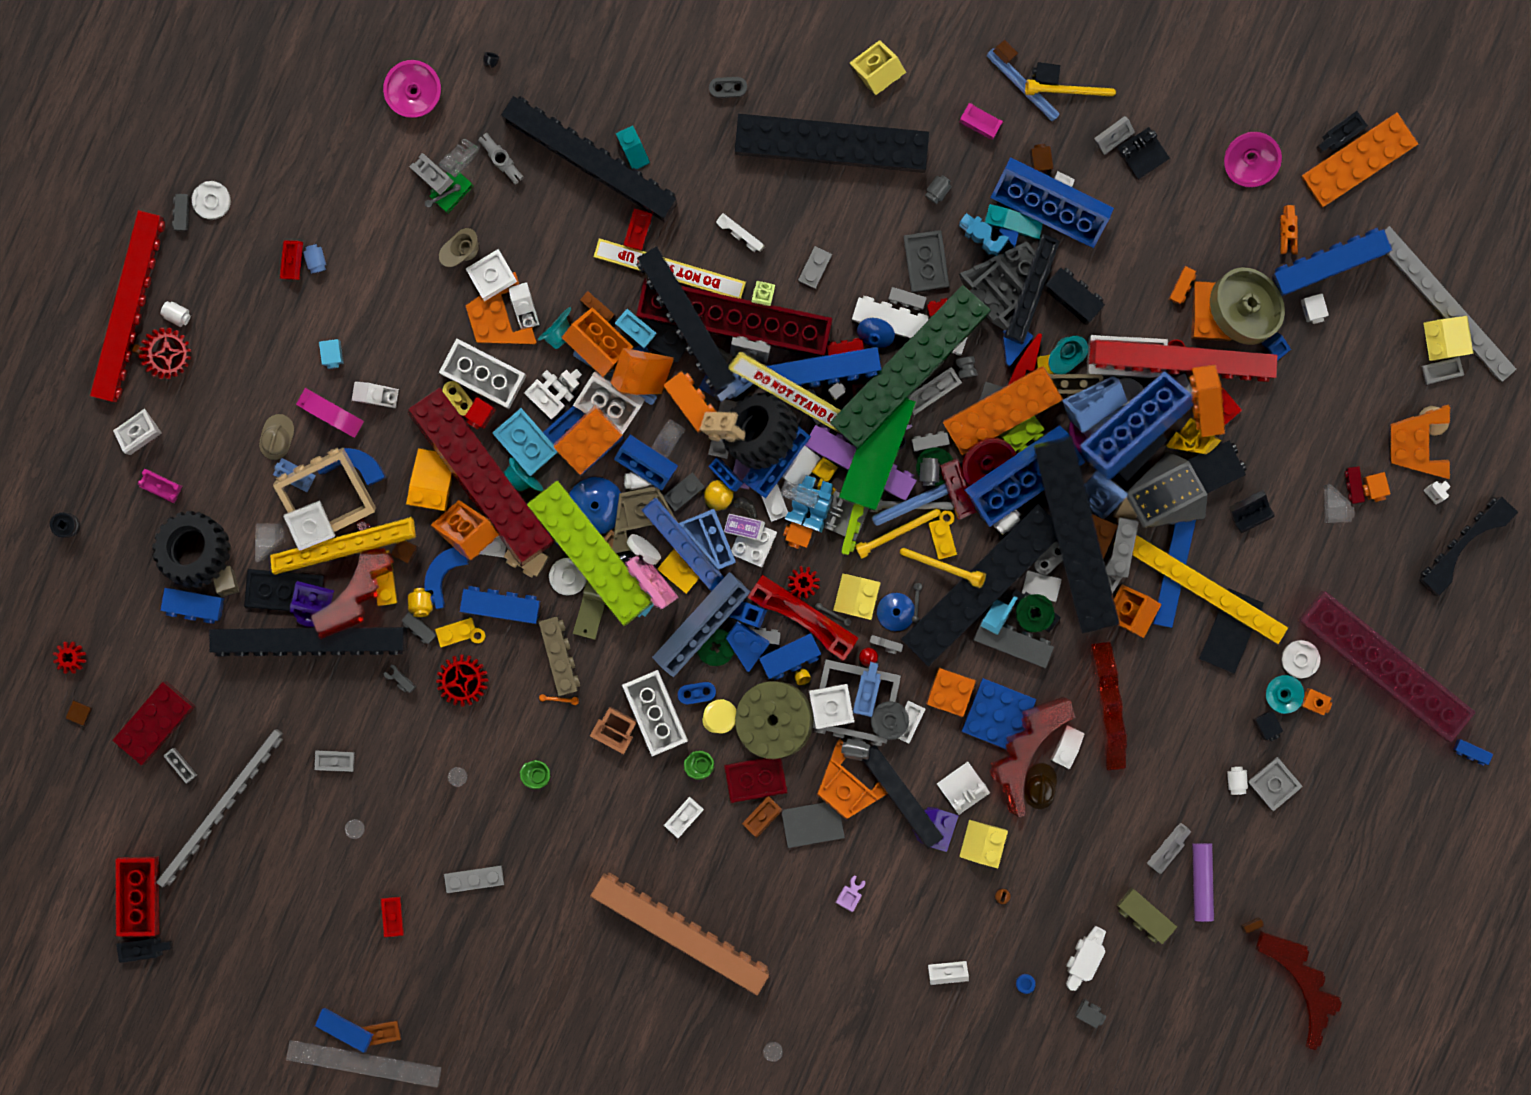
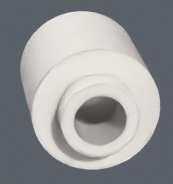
M168 301L165 302L160 312V315L165 320L179 327L187 325L191 317L188 309Z
M1015 509L993 524V526L1002 535L1006 532L1009 533L1021 521L1019 518L1021 514Z
M1231 767V771H1227L1228 788L1231 790V795L1246 794V789H1248L1247 770H1243V767Z

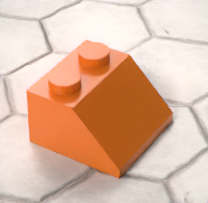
M1123 584L1114 598L1120 623L1118 626L1144 638L1161 604L1151 597Z

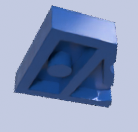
M738 621L726 638L748 672L769 645V640Z

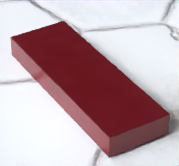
M958 459L940 465V471L957 519L960 520L976 513L973 503L965 492L968 486L963 477Z

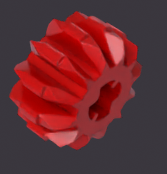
M800 566V574L796 570L792 571L796 578L788 577L789 580L794 581V583H789L788 587L795 586L791 593L794 594L798 590L797 598H800L802 592H804V597L807 599V591L815 595L811 588L819 589V586L814 585L813 582L820 581V578L813 579L812 577L817 572L814 571L809 575L810 567H807L806 573H803V567ZM806 577L807 582H809L808 587L805 585V588H801L798 580Z
M63 642V647L57 646L59 652H54L53 655L58 656V659L53 660V663H60L57 666L58 670L64 667L63 673L67 674L70 670L73 674L76 673V668L79 670L83 668L80 663H86V660L81 659V656H85L86 652H79L82 649L81 645L76 647V642H71L69 646L68 642ZM67 654L73 655V657H71L73 658L72 661L66 660V658H68L66 657Z

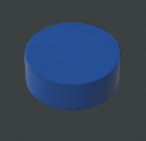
M1022 974L1017 978L1016 987L1021 993L1028 994L1035 989V980L1031 975Z

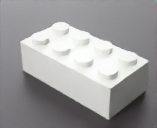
M1097 335L1088 337L1087 374L1156 379L1165 371L1161 370V373H1150V369H1143V372H1134L1132 368L1125 367V370H1113V366H1107V369H1097L1095 365L1089 364L1090 341L1093 340L1168 346V339Z
M457 338L439 371L441 375L510 409L527 376L525 373Z
M659 670L622 685L652 756L688 741Z

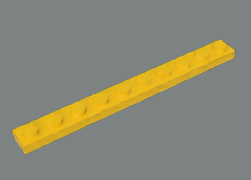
M1136 535L1132 556L1276 644H1279L1288 629L1287 626Z

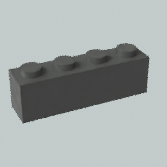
M984 619L980 620L973 638L974 641L1040 667H1047L1054 646L1050 645L1051 641L1040 638L1038 641L1032 638L1033 634L1022 631L1020 634L1014 631L1015 627L1004 624L997 635L981 627Z

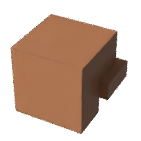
M609 707L603 720H598L590 737L624 754L633 738L630 735L637 721Z

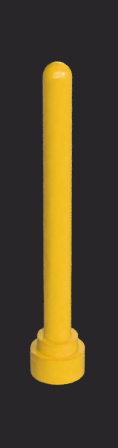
M1028 79L1025 84L1026 95H1035L1039 92L1114 96L1116 94V90L1113 88L1046 85Z
M934 509L869 543L860 542L855 545V548L862 559L868 556V553L871 552L870 550L938 517L941 512L939 509Z
M900 549L901 555L965 578L972 583V586L981 588L985 581L986 575L982 572L976 571L971 573L912 550Z

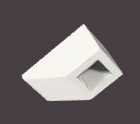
M527 282L508 287L521 330L539 325Z
M355 382L352 401L396 408L399 389L371 383Z

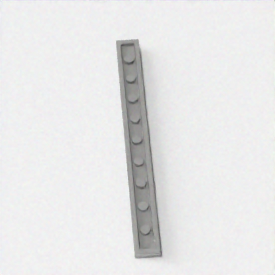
M1390 226L1387 227L1384 231L1392 248V251L1387 255L1444 319L1468 316L1473 352L1500 382H1503L1516 368Z
M275 729L156 882L158 885L164 887L168 884L170 886L176 879L175 873L178 869L183 870L189 862L186 860L189 855H194L200 848L198 844L202 838L206 840L211 834L212 830L210 828L214 823L217 825L224 817L222 815L223 811L226 808L229 810L236 800L233 798L236 794H241L247 787V784H245L249 778L253 779L259 771L257 767L260 763L264 764L271 756L269 754L270 750L273 747L276 749L282 742L281 736L283 733Z

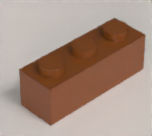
M588 291L580 299L589 309L593 307L608 323L615 317L613 312Z

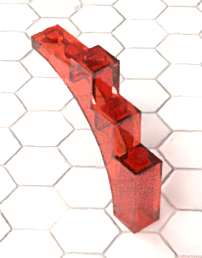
M363 518L356 521L359 531L371 528L369 523L365 524ZM379 547L360 552L357 569L348 587L329 606L311 615L320 639L364 622L362 615L365 612L361 603L378 597L377 589L380 587L376 578L393 571L391 564L394 561L391 553H386L384 548L380 549Z
M1111 643L1091 644L1092 662L1103 724L1107 771L1126 768L1127 734L1123 721V705L1118 688V672Z
M1061 697L1023 711L1022 724L1027 730L1006 737L1008 742L1006 748L1011 756L990 763L992 767L990 770L991 776L994 781L1004 784L1002 788L1005 795L1008 796V809L1010 813L1017 817L1026 815L1024 782L1032 756L1052 731L1063 723L1075 718L1071 700Z
M1261 931L1255 949L1280 962L1293 975L1300 986L1306 1000L1309 1015L1306 1047L1316 1051L1317 1046L1320 1047L1322 1044V1030L1328 1025L1329 1017H1327V1014L1335 1016L1336 1012L1340 1011L1342 1005L1341 997L1319 990L1320 987H1323L1326 977L1322 970L1303 965V961L1306 962L1309 956L1308 946Z

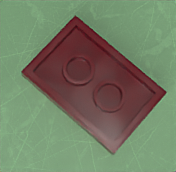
M760 758L724 765L731 803L787 793L781 758Z

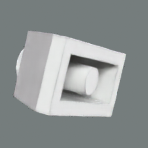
M1067 725L1050 760L1070 769L1079 751L1084 733Z

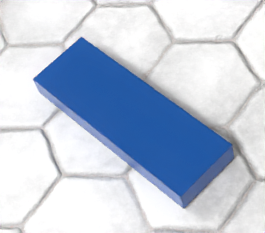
M326 1008L322 1009L315 1024L319 1029L363 1053L367 1051L374 1035Z

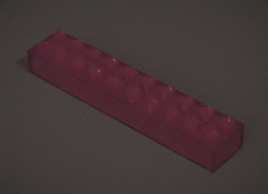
M1321 591L1297 620L1444 740L1452 742L1476 713L1328 592Z

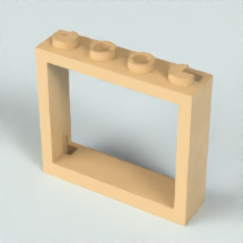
M344 447L339 450L338 448L332 449L327 453V456L323 458L318 456L310 461L311 464L305 467L303 464L293 469L294 472L288 475L283 473L276 478L273 486L288 513L295 511V508L283 487L339 459L364 505L330 521L333 531L335 532L375 512L376 506Z

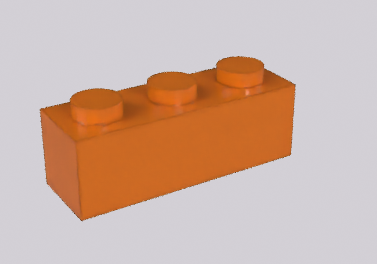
M1186 266L1183 268L1170 295V301L1179 305L1181 302L1184 303L1186 299L1185 294L1191 288L1190 283L1196 278L1195 270Z

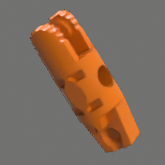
M1286 205L1283 207V215L1280 216L1281 254H1287L1288 241L1291 240V254L1298 255V216H1295L1294 205Z

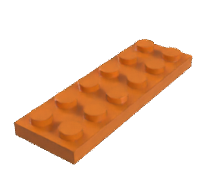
M1397 112L1303 174L1301 178L1321 208H1323L1417 146L1418 142Z
M1042 366L944 420L943 424L963 455L977 442L987 438H994L1062 401L1063 398L1047 370Z

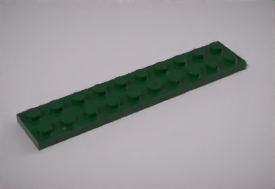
M962 285L889 360L881 371L832 419L830 424L859 449L988 316L991 309Z

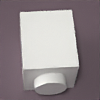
M1323 294L1301 300L1307 322L1313 321V324L1323 322L1324 318L1329 316Z

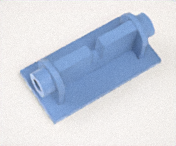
M281 458L274 468L275 472L273 475L276 477L281 476L283 473L288 475L294 472L293 469L297 465ZM311 473L291 483V485L308 492L316 475Z

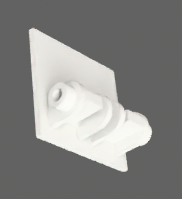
M764 527L760 541L737 536L731 550L732 554L759 567H763L777 532Z
M966 762L937 783L958 815L990 793L969 762Z

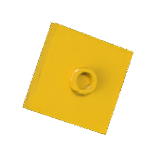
M675 549L657 568L658 571L686 594L699 579Z

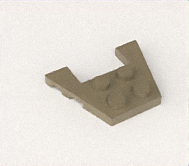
M654 486L619 494L612 547L615 553L630 550L627 545V530L653 525L641 509L655 497L676 520L657 487Z

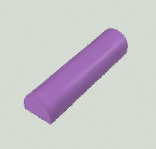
M1192 843L1194 921H1214L1212 843Z

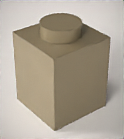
M227 566L225 570L221 569L219 572L220 576L217 579L213 577L216 592L220 597L239 592L235 572L230 566Z

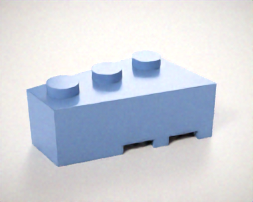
M1115 376L1062 400L1069 420L1082 433L1128 402L1122 384Z
M714 509L679 523L718 570L736 563Z

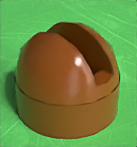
M1002 888L996 891L995 899L999 904H1006L1010 901L1011 895L1008 890ZM1003 892H1005L1006 895L1004 901L1002 902L1000 900Z

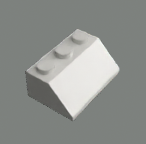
M595 370L573 406L587 413L596 405L618 427L623 435L645 399L639 395L619 392L611 384L612 378L606 374L602 377Z

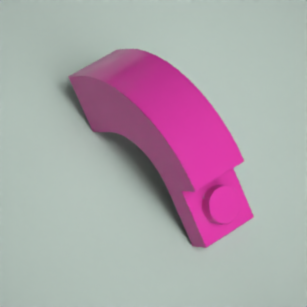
M307 388L304 389L296 403L302 409L354 438L364 422Z

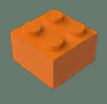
M938 668L926 704L964 717L976 680Z

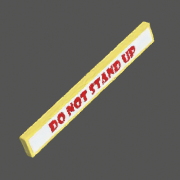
M599 238L594 258L640 271L636 265L639 262L637 257L645 252ZM664 258L679 283L712 293L736 298L742 297L746 282Z
M741 352L730 364L729 369L837 431L830 422L841 411L840 409Z

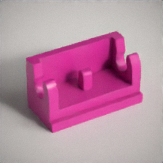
M969 103L959 122L993 140L1003 121Z
M144 469L142 472L143 477L141 481H138L139 487L175 503L183 486L148 469Z

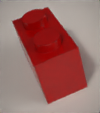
M477 397L465 415L468 418L467 423L477 430L479 427L484 429L496 409Z

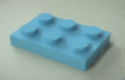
M522 408L493 432L494 436L529 476H532L558 453L552 442Z

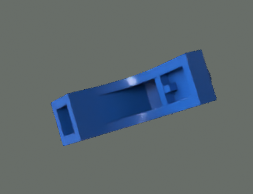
M344 448L353 466L361 472L368 486L387 478L382 467L373 457L360 450ZM339 459L317 471L320 475H323L343 465Z
M454 547L439 554L430 564L425 576V591L433 590L431 602L432 605H435L436 609L445 608L442 581L445 574L452 568L469 565L468 558L459 553Z

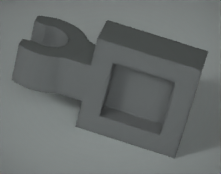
M393 664L390 666L394 669L393 675H389L387 672L383 673L388 679H396L398 682L397 686L403 692L408 691L411 693L417 687Z

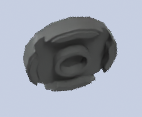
M893 701L883 702L873 710L871 726L874 732L881 738L887 740L897 739L907 730L909 715L906 709L899 703Z

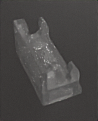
M463 139L461 142L467 146V149L457 145L452 152L440 161L438 166L456 177L474 160L480 146L474 145L467 139Z

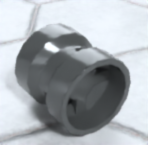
M974 356L956 359V365L960 369L958 373L959 379L978 375L977 369L974 368Z

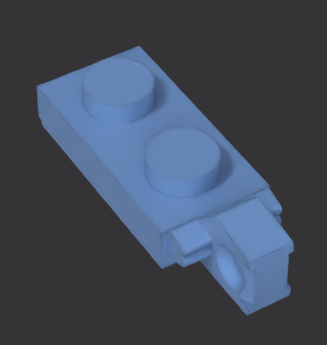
M734 372L736 381L715 392L713 395L717 401H723L725 398H736L754 383Z
M870 662L869 670L863 671L853 713L872 717L880 684L881 674L876 673L878 663Z

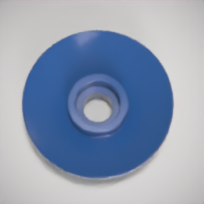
M879 318L864 319L857 328L859 338L871 347H887L892 344L895 338L893 327L888 322Z
M891 593L883 597L879 602L877 617L881 625L886 629L901 631L913 622L914 604L906 595ZM898 608L900 610V614L898 616H895L893 614V609Z

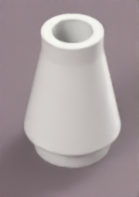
M634 472L625 474V489L632 491L652 487L651 483Z

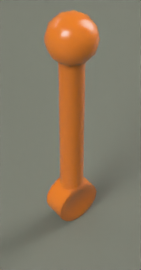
M541 694L539 696V700L542 702H544L545 700L559 702H570L573 705H577L579 703V699L577 697L568 699L548 697L544 694Z

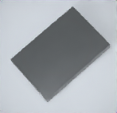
M941 230L904 235L911 293L950 287Z
M826 802L783 809L782 811L788 848L845 838L841 815Z

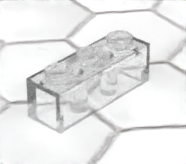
M787 480L781 489V496L811 508H815L819 500V493Z

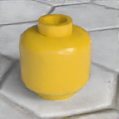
M416 588L414 592L408 595V611L413 616L426 617L432 612L431 593L425 591V588Z

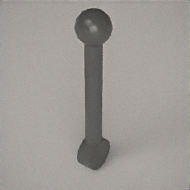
M455 184L452 189L438 197L426 200L425 206L428 208L432 207L433 203L454 191H460L461 186Z
M921 583L914 584V589L916 590L914 616L912 617L914 623L919 621L918 605L919 591L922 589Z
M817 603L815 605L816 610H822L828 613L829 615L843 621L846 626H849L851 624V620L849 618L845 619L839 616L838 614L824 608L821 603Z

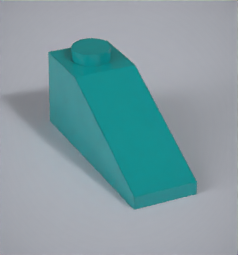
M991 204L988 206L984 221L992 228H1005L1017 231L1019 235L1036 239L1040 238L1043 223L1020 212Z

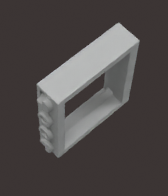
M825 659L819 689L826 688L830 668L863 675V671H868L869 669ZM877 670L876 673L881 674L880 679L893 682L889 701L895 702L901 676ZM815 720L813 722L814 732L825 734L826 731L833 732V736L840 738L849 735L852 736V740H871L870 744L882 746V743L887 744V739L881 738L878 735L836 726L816 729Z

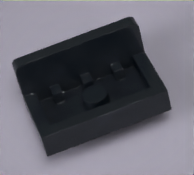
M1263 490L1229 507L1232 520L1241 533L1275 517L1274 512L1269 506L1267 495Z

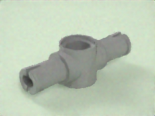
M488 133L483 135L487 141L480 137L478 142L487 150L488 156L492 159L494 165L502 172H505L514 185L519 182L515 176L521 181L524 176L513 165L514 162L508 153L500 145L497 146ZM500 154L506 156V160L503 163L496 162V157Z

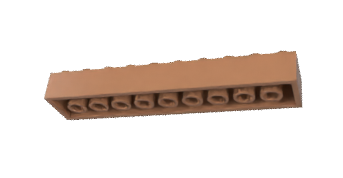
M610 872L608 875L603 874L591 897L758 995L769 976L767 965L760 961H757V963L753 962L751 956L743 951L740 953L736 952L733 945L726 941L721 943L715 934L709 931L707 934L704 933L698 924L694 922L689 924L684 921L685 917L677 912L672 914L667 911L668 907L661 902H658V904L652 902V897L642 892L640 895L634 891V886L627 882L625 884L618 881L619 878Z

